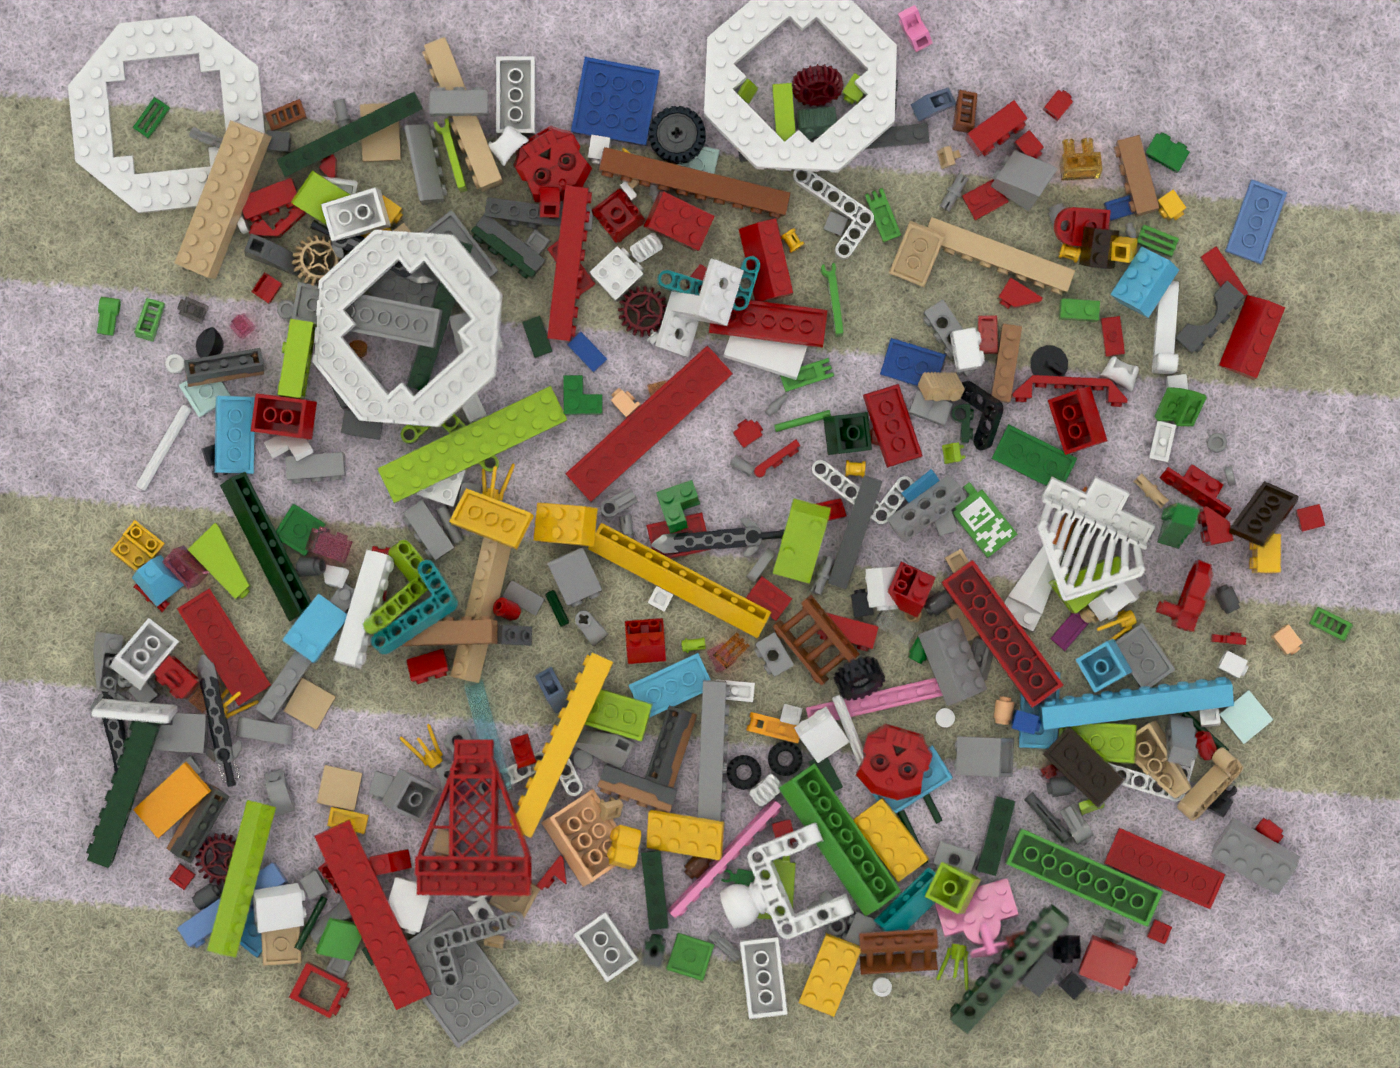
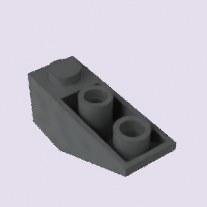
M250 235L244 250L246 257L298 277L300 271L294 272V268L298 265L292 264V261L297 259L292 256L293 252L257 235Z

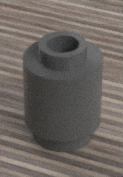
M301 557L296 563V571L302 577L319 576L326 570L324 559L319 557Z
M1225 584L1217 588L1215 596L1222 611L1224 610L1226 614H1229L1240 608V602L1232 586L1228 587Z
M944 589L942 592L938 591L928 598L924 608L930 616L934 614L936 617L949 608L953 600Z
M1066 776L1050 778L1049 783H1046L1047 792L1052 794V797L1070 795L1071 792H1075V785Z
M209 883L197 891L192 900L196 907L201 910L220 899L219 895L222 893L216 884L212 885Z

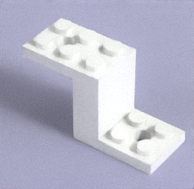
M710 259L699 296L671 291L655 346L688 357L699 321L727 326L744 270L715 259ZM723 278L724 284L720 288L719 282ZM679 329V336L676 338L675 331Z

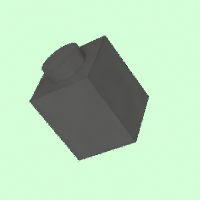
M267 130V135L272 136L266 151L290 153L291 133Z

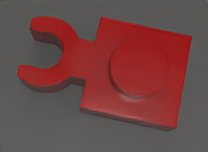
M1230 632V636L1212 634L1211 642L1246 645V637H1241L1242 633Z

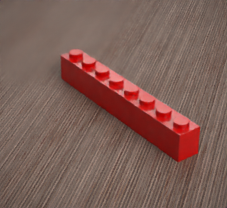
M565 185L547 336L549 339L571 341V337H575L576 326H573V320L578 317L579 307H576L575 303L576 299H580L581 288H578V280H582L583 276L580 262L585 259V250L582 249L583 242L587 241L588 231L584 230L585 223H589L590 218L587 204H591L592 192H589L588 187Z

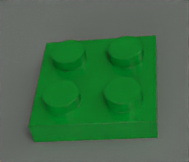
M292 504L277 528L276 533L280 541L306 556L326 524L297 505Z

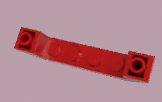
M332 154L320 161L321 165L319 168L327 177L336 178L337 158ZM294 206L288 212L290 215L285 220L282 218L274 225L276 227L274 230L262 219L261 221L257 220L250 226L251 230L249 233L259 237L281 238L307 213Z
M1032 375L1011 395L1015 402H1027V399L1032 398V384H1035V388H1046L1047 385H1054V389H1066V386H1073L1074 390L1090 386L1093 391H1104V388H1106V403H1111V407H1122V404L1128 402V399L1110 379Z

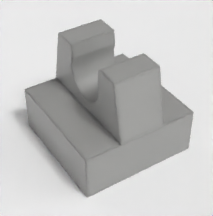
M1106 919L1101 938L1105 940L1107 937L1113 939L1112 942L1117 944L1122 939L1124 925Z

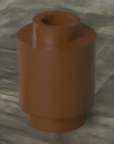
M692 856L684 865L686 869L684 873L691 879L694 877L698 879L709 868L711 859Z

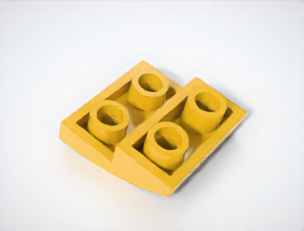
M134 520L110 552L136 572L148 561L155 558L165 543Z

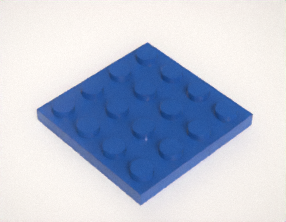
M585 57L571 132L587 136L609 137L615 141L646 146L660 70Z

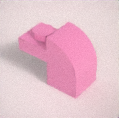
M915 5L898 13L902 30L915 52L933 44L929 31L923 24Z

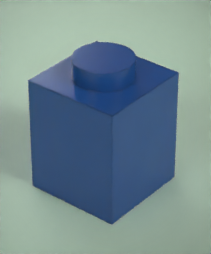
M1015 710L1011 729L1034 735L1035 731L1038 732L1040 729L1041 720H1038L1039 716Z

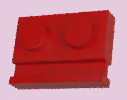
M994 179L962 195L974 220L1009 203L1005 195L991 187Z
M761 576L746 596V599L771 611L770 617L777 621L792 600L790 596L763 576Z

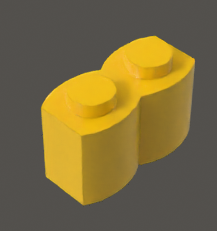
M618 825L611 831L612 847L608 849L607 858H609V864L630 870L636 866L641 830Z

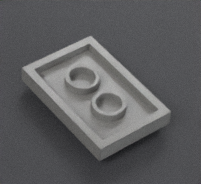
M1140 623L1115 641L1133 672L1130 674L1139 687H1152L1175 671V668L1143 623Z

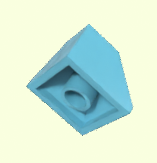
M162 555L148 561L132 577L156 607L186 584Z

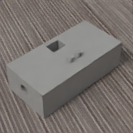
M177 712L169 723L161 724L152 750L206 753L205 747L207 746L208 736L207 714ZM128 720L127 737H130L132 732L129 730L132 720Z

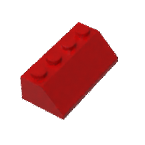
M776 218L738 229L745 258L754 256L760 262V268L753 288L755 301L765 302L793 295ZM748 260L746 262L747 268L752 271L755 268V263L752 260Z
M1247 295L1218 366L1252 380L1257 379L1286 307L1269 300Z

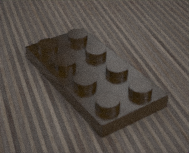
M1264 481L1230 526L1229 533L1264 548L1296 505L1299 496Z
M1068 727L1043 753L1098 808L1125 781L1071 727Z

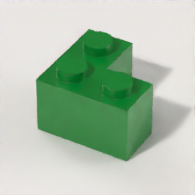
M563 375L564 414L603 415L602 394H583V375Z
M693 480L656 492L670 534L688 528L683 510L700 505Z

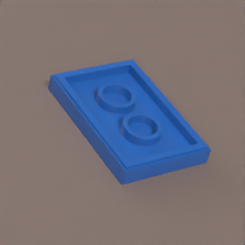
M891 338L880 375L918 386L924 372L941 373L946 354Z

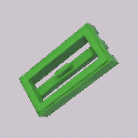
M1143 225L1137 243L1172 257L1179 238ZM1146 230L1148 232L1173 241V244L1158 239L1144 232ZM1144 237L1171 249L1168 251L1141 239Z

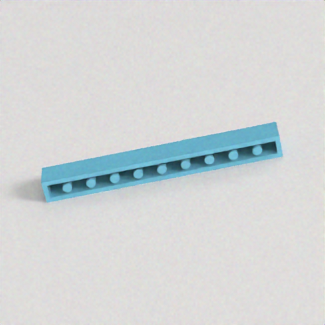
M1217 677L1215 680L1210 681L1200 679L1194 683L1160 684L1154 688L1143 686L1138 690L1122 689L1120 692L1114 693L1104 691L1098 695L1087 693L1083 694L1082 697L1065 696L1063 699L1058 700L1047 698L1039 703L1040 720L1043 729L1046 730L1234 706L1233 684L1229 678Z

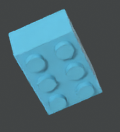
M1141 246L1110 295L1123 306L1149 318L1179 269L1170 260Z

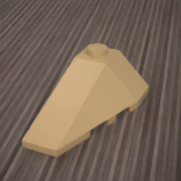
M1155 720L1136 731L1135 764L1145 774L1151 776L1159 786L1175 799L1192 789L1180 764L1167 762L1166 735Z

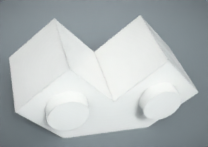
M1136 578L1110 586L1088 605L1100 622L1106 618L1111 620L1118 614L1120 609L1128 603L1131 604L1139 599V593L1143 590V587Z

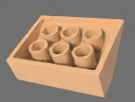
M594 789L541 822L582 887L590 884L615 867V865L609 864L607 852L612 847L611 831L617 825L613 819L606 821L601 819L600 798Z

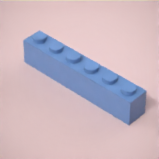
M272 862L259 871L254 890L282 886L288 883L277 864ZM252 896V900H251V904H250L248 913H250L251 911L254 910L253 907H252V906H253V896ZM220 899L177 927L189 947L195 946L199 948L206 943L205 939L211 936Z

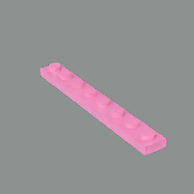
M774 798L722 851L721 860H714L709 868L667 909L674 918L678 915L682 916L691 901L695 902L700 897V892L714 882L713 878L725 871L727 868L726 864L731 859L735 860L739 856L744 845L748 846L753 841V836L766 827V822L778 815L781 805Z

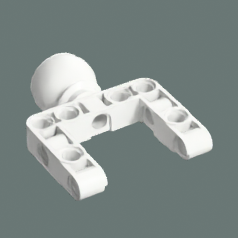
M816 823L760 844L750 850L747 858L755 876L754 883H750L749 887L742 884H733L726 887L720 893L725 914L734 928L747 927L757 919L759 913L764 914L766 912L771 915L778 934L782 938L790 939L853 913L845 894L795 914L773 861L780 857L789 856L823 841ZM793 837L798 840L797 847L790 844V838ZM755 852H760L763 855L762 861L755 859ZM762 870L770 872L771 876L769 879L762 876ZM777 906H783L785 914H779L776 909ZM819 910H826L828 918H822ZM784 924H790L793 927V931L787 932L784 929Z

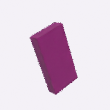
M1079 612L1076 614L1071 613L1050 639L1062 650L1066 651L1089 623H1086L1081 618Z

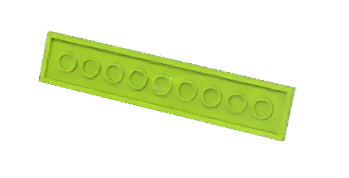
M549 386L377 468L395 504L566 422L567 418L552 387Z

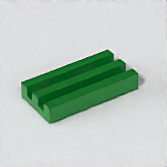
M154 97L133 126V129L149 139L171 108ZM155 103H158L159 105L157 106V108L154 110V112L147 120L143 128L140 129L139 126L141 125V123L144 121V119L151 111ZM163 107V108H164L163 111L161 112V114L159 115V117L156 119V121L154 122V124L152 125V127L149 129V131L146 133L145 131L147 130V128L149 127V125L151 124V122L154 120V118L156 117V115L158 114V112H159V111L161 110V108Z

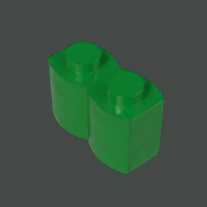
M1163 132L1160 134L1156 133L1145 151V156L1178 173L1190 153L1187 150L1188 147L1181 142H1177V144L1170 140L1171 137Z

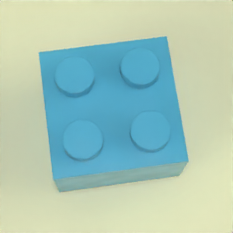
M1114 638L1075 659L1094 693L1133 672Z

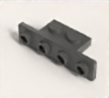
M488 197L485 216L504 219V222H508L507 225L519 227V224L526 225V228L538 229L542 225L560 227L563 208L560 207L559 218L540 217L539 204Z

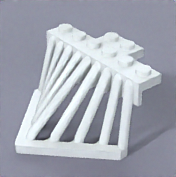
M1094 476L1087 492L1051 477L1041 496L1045 506L1037 527L1064 601L1141 577L1145 571L1141 548L1146 550V543L1155 525L1122 510L1130 493ZM1056 508L1048 533L1046 527L1048 525L1047 521L1051 509ZM1067 513L1054 550L1052 541L1056 537L1062 515ZM1075 518H1078L1060 567L1058 559L1062 555L1070 526ZM1087 522L1088 526L1066 584L1064 578L1068 572L1080 533ZM1099 528L1082 585L1074 587L1089 542L1096 529ZM1108 533H1110L1102 577L1099 580L1092 581L1103 542ZM1121 538V569L1119 573L1110 575L1116 543ZM1130 543L1133 545L1136 567L1129 569Z

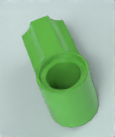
M100 297L97 334L114 336L116 318L119 315L121 306L120 299Z

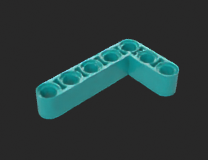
M754 256L745 258L740 265V269L744 270L741 279H747L750 285L748 289H744L739 285L736 297L743 298L744 305L737 307L734 301L732 310H744L749 304L760 268V262ZM748 260H752L755 263V268L752 271L746 268ZM670 270L662 271L657 276V284L661 288L680 293L700 295L698 288L703 285L702 280ZM663 274L671 277L670 284L662 283L661 277ZM681 280L689 282L688 290L680 288Z
M424 560L418 566V572L431 592L432 597L372 636L371 644L380 654H389L457 608V598L440 570L432 561ZM432 568L431 572L426 574L427 570ZM441 583L440 587L435 589V586ZM450 598L449 602L444 604V601ZM434 609L431 614H428L429 610ZM418 619L417 623L412 625V622ZM401 630V633L395 636L396 632ZM382 641H385L384 645L379 646Z

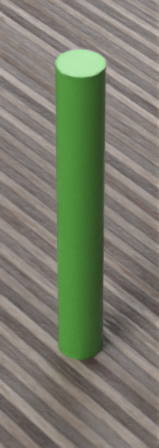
M830 410L775 424V431L779 432L819 421L823 417L831 416Z

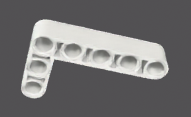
M795 169L793 180L798 186L852 221L835 248V254L839 259H848L872 225L874 220L873 213L814 172ZM800 171L805 172L807 178L803 181L798 180L796 174ZM819 182L822 184L823 189L821 191H814L812 184ZM836 193L839 199L836 202H831L828 199V195ZM850 203L854 206L855 210L848 213L844 210V205ZM862 214L869 215L870 222L862 223L860 216ZM851 230H857L860 234V237L858 239H852L849 236V232ZM840 246H847L849 253L842 255L839 253L838 248Z
M1178 281L1171 282L1156 306L1152 373L1172 375L1178 368V354H1174L1179 292Z
M823 460L816 461L811 469L812 474L854 506L860 488ZM817 464L825 466L826 471L824 474H817L815 472ZM834 475L841 479V483L838 486H833L830 483V478ZM907 476L900 477L880 503L876 501L870 518L872 521L880 525L888 521L887 518L893 515L905 500L901 494L904 490H901L899 487L900 481L906 480L911 486L913 484L911 478ZM848 487L856 490V495L853 498H849L845 494V490ZM891 495L898 498V503L895 506H891L888 503V497ZM882 510L886 513L887 516L884 521H879L876 518L877 511Z
M540 751V752L534 754V755H535V758H536L537 756H542V757H543V756H544V753H542V751ZM569 757L566 765L570 766L571 773L569 775L561 774L560 780L569 795L577 796L582 792L583 784ZM517 764L501 770V774L508 773L511 777L510 782L505 784V787L535 774L537 771L533 769L536 764L527 766L528 772L526 775L518 773ZM484 782L479 785V790L484 795L486 791L483 789ZM571 782L579 784L578 792L573 793L569 790Z
M1193 759L1190 766L1180 764L1181 768L1186 772L1185 776L1188 782L1195 763ZM1110 764L1116 771L1122 770L1125 773V781L1121 784L1123 786L1173 801H1180L1185 796L1184 793L1175 799L1163 788L1159 792H1154L1152 785L1156 781L1151 776ZM1136 776L1143 778V784L1139 787L1134 784Z

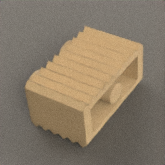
M924 372L918 383L919 390H921L925 400L957 401L960 400L965 390L956 372Z

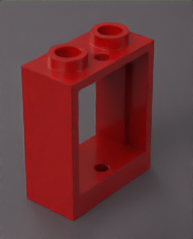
M308 961L289 998L331 1018L332 1015L336 1016L341 1008L339 1002L342 997L346 998L350 990L347 987L349 982ZM312 971L341 986L329 1011L299 996Z

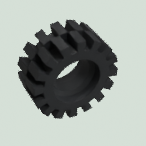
M787 741L775 744L768 754L770 768L780 776L795 774L800 769L803 761L801 750L795 744ZM783 751H788L793 756V761L789 766H782L778 762V755Z
M740 755L730 761L727 767V778L735 788L741 790L751 789L760 780L761 767L753 757ZM741 765L749 766L752 771L750 778L746 780L739 779L736 774L737 768Z

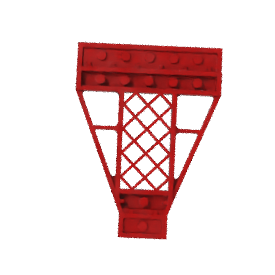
M454 740V760L450 768L449 777L419 852L415 856L417 895L531 896L532 856L497 762L494 760V740ZM467 779H479V780H478L477 783L473 786ZM464 781L471 788L465 795L458 790V787ZM482 782L489 787L483 796L476 789ZM499 789H501L514 824L513 826H500L498 823ZM450 790L449 825L436 826ZM473 791L480 797L474 805L467 799ZM490 793L491 804L485 799ZM463 801L470 806V809L464 815L457 809ZM482 801L489 807L483 815L476 809ZM472 811L480 817L474 824L466 818ZM490 812L491 824L485 818ZM463 820L470 826L464 834L457 828ZM482 820L489 827L483 834L475 828ZM434 829H449V856L424 855ZM500 829L516 830L524 851L523 857H500L498 855V832ZM472 830L479 836L473 844L466 838ZM491 831L489 842L485 836ZM462 840L470 846L464 853L457 848V845ZM481 840L489 846L482 854L475 847ZM472 849L478 854V856H466V855H467Z

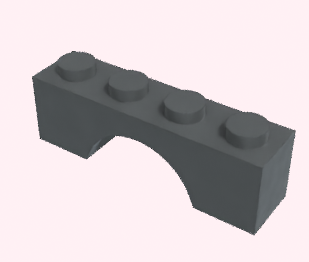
M1225 281L1213 295L1216 303V312L1212 320L1201 326L1188 323L1177 334L1175 340L1191 354L1194 351L1198 353L1205 345L1203 341L1207 337L1211 339L1218 331L1216 329L1220 322L1224 324L1231 317L1228 313L1233 308L1237 310L1244 301L1241 299L1244 295L1230 282Z

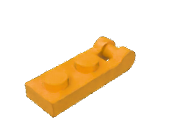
M750 712L749 717L751 720L750 724L747 725L746 731L794 743L799 742L800 737L794 729L796 725L781 722L778 718ZM758 720L764 721L762 728L757 727Z

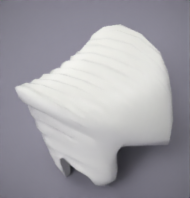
M505 125V130L499 139L493 143L490 141L488 146L502 166H505L513 153L529 140L512 126Z
M1113 356L1099 375V378L1110 379L1112 382L1132 392L1139 368L1138 366L1124 363Z

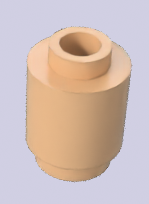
M1000 696V699H996L993 716L995 723L1010 725V720H1013L1015 702L1011 701V697Z

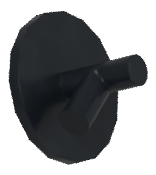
M1045 345L1033 353L1030 360V368L1033 375L1063 377L1068 369V359L1060 348L1054 345Z

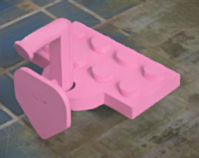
M1008 878L978 886L965 914H957L935 903L945 937L964 932L970 942L983 946L971 951V958L989 957L1008 948L1007 941L994 944V941L1000 934V921L1019 916Z

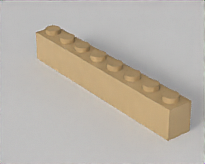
M931 217L928 228L945 234L941 248H944L943 252L954 255V253L960 254L962 259L972 262V260L979 261V265L985 268L995 267L998 269L997 272L1008 275V273L1014 274L1016 279L1026 282V280L1033 281L1034 286L1043 289L1044 286L1049 287L1051 292L1058 295L1068 292L1075 270Z
M485 537L483 538L465 617H473V620H480L479 616H491V619L494 620L493 605L500 597L511 547ZM488 644L458 645L450 676L479 683Z

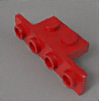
M1193 464L1189 466L1184 476L1169 467L1160 476V479L1167 485L1172 486L1198 505L1209 507L1224 518L1232 510L1230 506L1217 499L1224 484Z

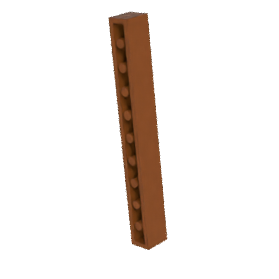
M606 147L603 149L598 172H602L604 177L613 178L614 175L621 177V181L629 183L635 180L639 181L641 186L650 187L651 184L658 186L657 189L669 192V189L675 190L678 195H695V199L706 201V198L714 200L713 203L719 205L729 203L732 204V208L743 210V207L751 209L750 212L762 214V212L769 213V217L776 219L786 215L791 194L790 192Z

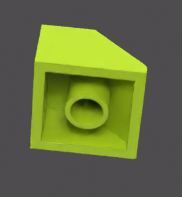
M941 862L925 897L957 914H965L981 879L963 869Z

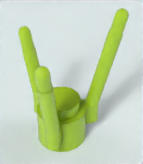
M952 943L951 948H947V954L936 977L937 980H940L950 955H952L951 959H955L953 978L957 977L959 960H963L965 990L969 989V951H966L967 946Z

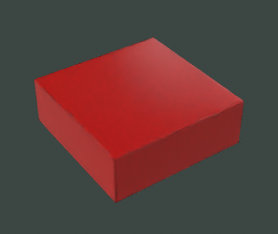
M180 863L169 880L185 890L196 874Z
M1154 919L1147 937L1165 945L1172 926Z

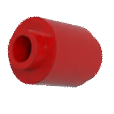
M503 597L497 599L493 605L494 614L509 621L518 619L521 614V609L517 603Z
M1200 731L1195 734V738H1197L1195 747L1198 749V754L1203 760H1211L1217 751V747L1210 732Z
M1263 818L1254 829L1276 843H1279L1284 837L1281 834L1283 830L1270 819Z

